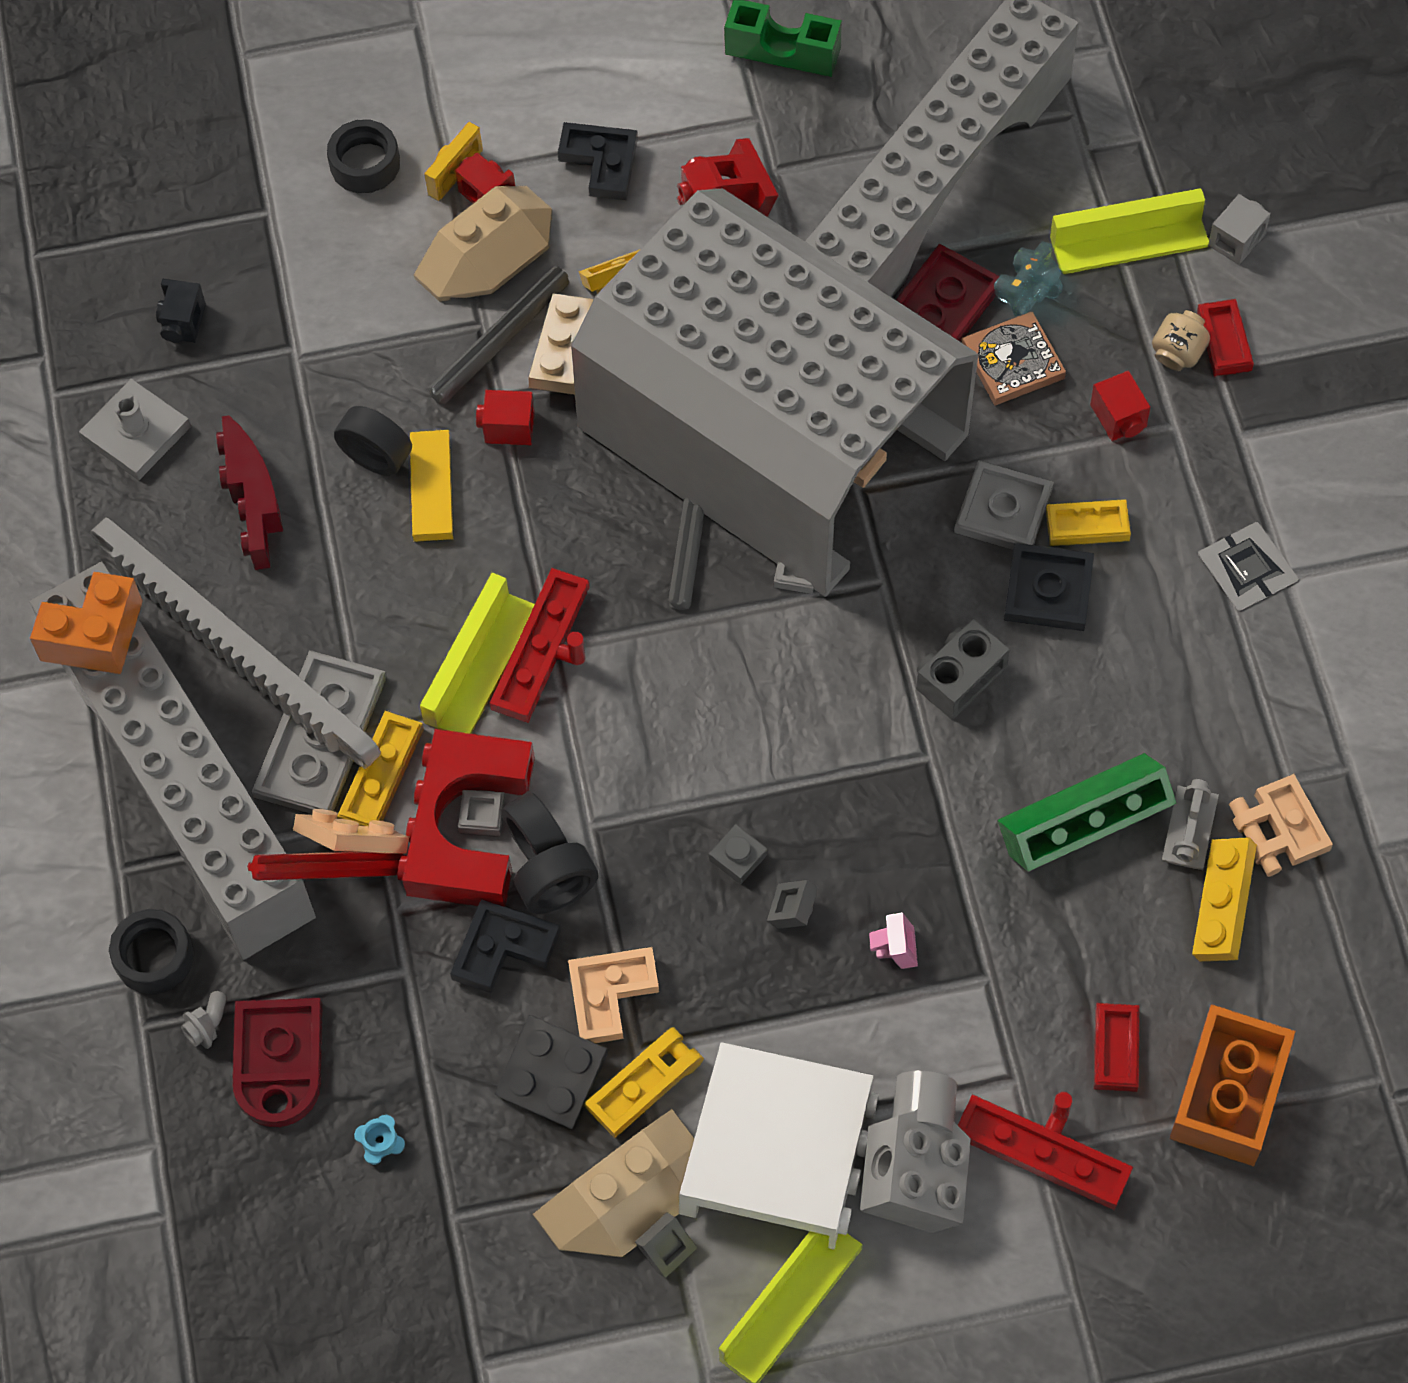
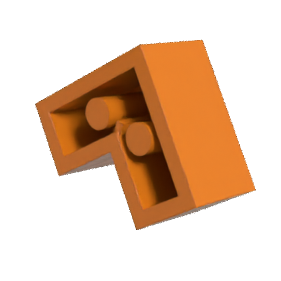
M93 572L82 608L41 602L30 636L40 661L121 674L143 602L134 578Z

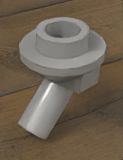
M214 991L210 994L206 1011L199 1007L192 1012H185L183 1014L185 1023L181 1026V1029L194 1047L201 1044L204 1048L208 1049L212 1046V1041L217 1038L215 1028L222 1019L227 996L223 992Z

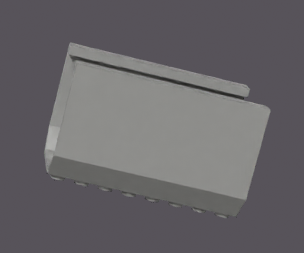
M723 188L697 190L595 296L571 345L578 428L683 500L688 498L693 504L699 505L706 516L776 564L778 562L784 564L785 570L797 578H803L814 586L813 589L825 597L850 570V561L833 550L834 517L858 472L896 430L943 461L949 458L969 433L978 353Z

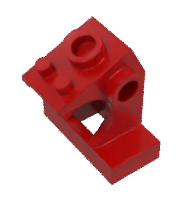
M750 138L736 139L729 155L698 156L692 158L686 165L681 166L682 182L677 184L679 192L677 201L679 205L685 204L697 190L723 188L766 217H768L779 196ZM721 176H727L730 179L723 180Z

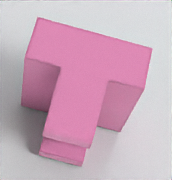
M903 913L887 915V928L869 933L870 950L876 951L878 959L892 958L901 969L917 967L914 926Z

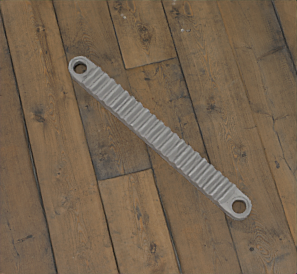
M104 518L90 531L97 544L112 557L121 576L134 578L136 585H138L143 595L149 594L154 604L159 603L165 613L170 612L175 622L181 621L186 631L192 630L194 637L197 640L202 639L207 649L213 648L219 659L225 658L230 668L236 667L239 676H246L251 686L257 685L263 696L269 695L274 705L280 704L283 713L286 715L291 713L296 724L302 723L308 734L314 732L316 740L319 743L325 742L328 751L332 753L341 750L364 769L381 755L379 747L360 727L113 521Z

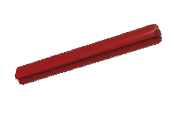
M376 852L255 855L253 861L248 863L247 869L252 872V878L256 881L397 876L399 860L403 854Z

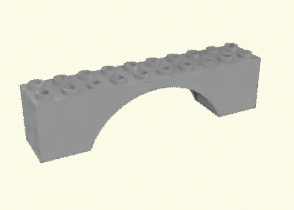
M1004 0L805 242L891 298H894L906 283L915 256L936 214L974 158L1006 127L1017 122H1022L1032 127L1071 79L1079 22L1039 0Z
M99 562L30 600L29 602L36 617L41 602L82 608L93 572L110 574L103 562ZM139 619L136 622L121 674L62 665L86 706H89L94 711L130 766L182 855L201 893L242 960L315 919L316 916L302 879L256 881L252 878V872L248 871L247 866L249 862L253 861L255 855L286 854Z

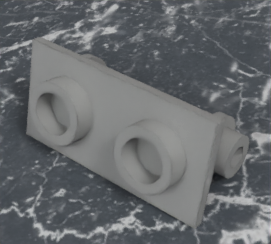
M1194 779L1191 785L1187 787L1177 786L1175 795L1177 804L1173 805L1162 862L1203 871L1219 794L1211 793L1206 781Z

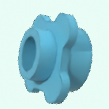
M382 1115L379 1118L368 1121L365 1125H360L355 1130V1139L357 1142L362 1143L365 1150L364 1158L367 1163L372 1165L379 1164L383 1157L391 1153L400 1154L404 1150L405 1142L402 1137L397 1135L394 1129L395 1120L393 1117ZM378 1136L384 1138L382 1143L376 1142Z

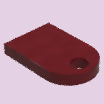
M320 998L235 1001L233 1092L243 1113L255 1123L267 1127L288 1126L304 1118L316 1104L321 1088L322 1001ZM280 1094L288 1098L287 1106L283 1111L273 1114L265 1110V1103L269 1097Z

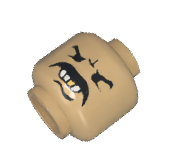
M1185 310L1183 314H1168L1152 339V346L1156 351L1155 358L1166 367L1176 371L1193 367L1210 341L1209 332L1203 326L1205 320L1198 314Z

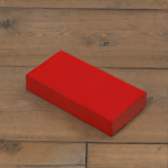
M1236 299L1198 304L1197 314L1205 320L1203 326L1210 335V341L1206 348L1214 377L1252 371L1254 362Z
M1096 1003L1094 1089L1137 1092L1139 1084V1005Z

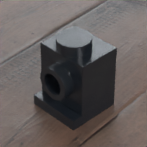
M163 278L161 287L165 298L158 302L156 309V320L162 326L160 335L163 339L173 343L182 341L195 343L206 307L200 283Z

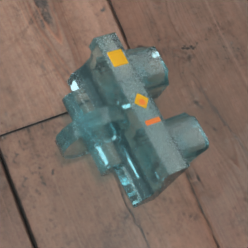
M1041 241L1035 250L1021 247L1014 256L1013 261L1015 271L1018 273L1016 277L1001 274L994 283L997 298L1011 305L1014 316L1018 317L1028 313L1036 301L1042 302L1044 297L1050 299L1058 298L1064 290L1062 282L1058 279L1062 271L1051 256L1052 244Z

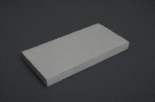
M310 650L299 674V677L364 732L367 729L387 678L386 672L383 670ZM283 713L252 789L253 797L312 814L313 809L334 811L354 761L341 750L332 753L328 751L325 742L319 743L316 740L314 732L308 734L302 723L296 724L291 713L287 715Z

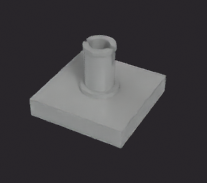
M130 379L79 431V434L84 442L140 480L187 432L191 424L189 419L133 379Z

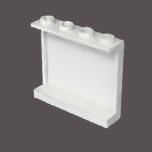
M721 1042L679 1194V1214L696 1218L699 1206L828 1235V1248L835 1249L838 1233L847 1235L852 1209L845 1207L847 1195L856 1196L861 1170L854 1168L856 1157H865L868 1131L863 1130L865 1119H874L879 1094L871 1092L873 1075Z

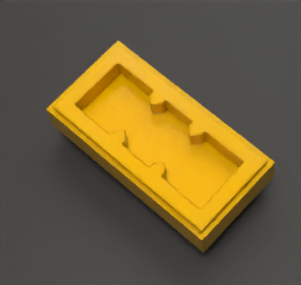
M468 122L449 145H444L440 149L436 160L424 173L429 196L438 201L442 199L457 182L455 170L466 157L473 156L477 152L480 154L483 151L480 127Z
M1126 500L1047 504L1046 506L1050 546L1130 541L1131 531Z

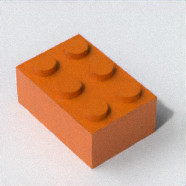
M1211 1004L1169 1139L1254 1166L1262 1149L1296 1031Z

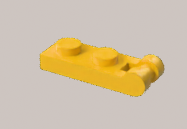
M674 1027L662 1034L585 1102L586 1109L614 1138L622 1133L682 1078L694 1072L703 1062V1056L695 1048L689 1049L682 1042L683 1036ZM669 1053L677 1060L670 1067L661 1059Z

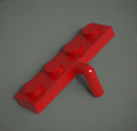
M551 568L490 701V709L492 711L529 723L557 659L573 665H581L585 662L586 655L582 634L579 632L569 634L590 588L589 580Z
M1060 1092L1056 1095L1052 1112L1045 1127L978 1096L971 1095L958 1123V1126L971 1138L970 1145L1115 1210L1131 1175L1133 1166L1061 1134L1069 1117L1073 1101L1069 1093Z

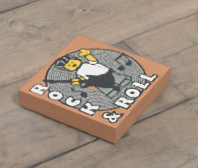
M1033 311L962 338V344L978 353L976 372L995 406L1065 379L1066 370Z

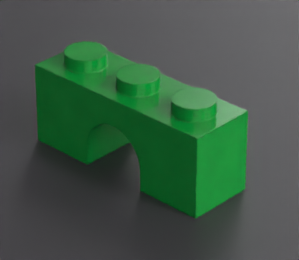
M733 0L724 26L725 55L832 77L841 50L842 20L805 13L801 27L787 28L779 25L771 18L770 5L746 0Z

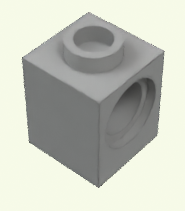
M1238 194L1212 224L1208 246L1240 265L1266 235L1271 213L1266 211L1259 203L1250 201Z

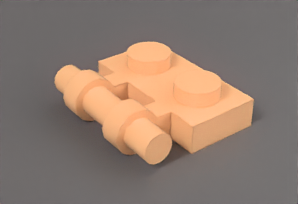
M1294 774L1258 788L1255 793L1259 803L1258 806L1249 808L1244 797H1239L1229 804L1235 816L1233 822L1238 832H1244L1246 837H1250L1257 844L1254 862L1257 865L1261 864L1268 877L1282 870L1276 858L1281 853L1285 852L1292 866L1329 852L1333 844ZM1267 820L1277 836L1270 840L1265 838L1259 827L1260 823Z

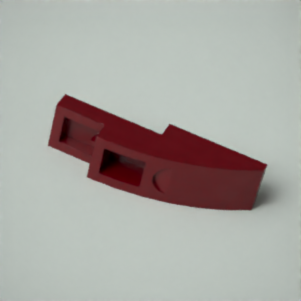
M230 415L222 416L223 432H216L218 452L220 456L225 455L226 464L219 466L222 489H229L233 503H238L241 522L246 521L247 532H241L240 534L243 555L251 556L255 570L271 568L268 533L283 532L281 513L272 481L262 456L247 433Z

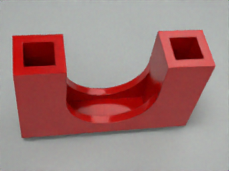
M440 729L434 730L432 743H426L423 750L422 766L426 767L424 780H418L415 787L414 804L418 805L416 818L410 817L407 823L406 836L409 837L410 843L408 855H402L398 865L397 878L403 882L406 896L478 906L482 899L506 907L513 872L510 856L459 848L448 842L441 835L438 827L445 808L455 798L462 795L463 790H484L523 795L528 792L535 762L532 742Z

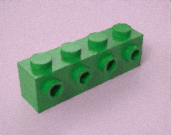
M1143 753L1004 816L997 821L1009 856L1029 872L1177 803L1166 767Z

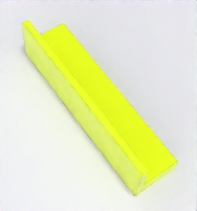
M1199 188L1053 216L1050 239L1060 272L1062 274H1069L1208 247L1209 240L1202 222L1205 205L1202 189Z
M491 573L420 704L425 724L440 730L472 734L504 673L535 605L509 594L505 577Z
M809 1231L720 1345L719 1361L747 1383H760L861 1252L863 1244L848 1233L847 1235L838 1233L835 1249L828 1248V1235Z

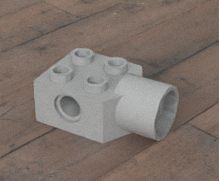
M909 1071L901 1073L896 1077L893 1117L868 1126L860 1203L861 1212L930 1233L963 1224L971 1138L954 1122L957 1082L953 1078L929 1071Z

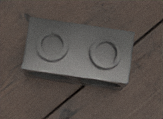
M974 619L964 628L957 627L947 637L944 643L945 646L936 655L933 653L928 654L917 667L916 690L952 720L1008 666L1010 649ZM969 650L979 651L982 654V656L970 657L966 655L965 652ZM947 676L954 679L955 682L943 684L937 679Z

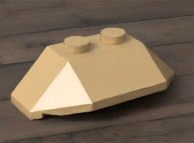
M495 186L437 232L414 273L415 280L439 302L450 300V298H468L493 294L549 249L552 208L527 186Z
M671 1109L589 1169L532 1215L558 1250L622 1258L637 1246L635 1241L666 1212L674 1217L679 1214V1194L694 1137Z

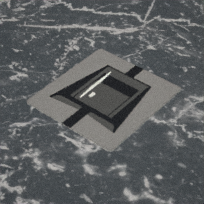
M1258 522L1198 551V555L1238 611L1269 597L1299 580Z

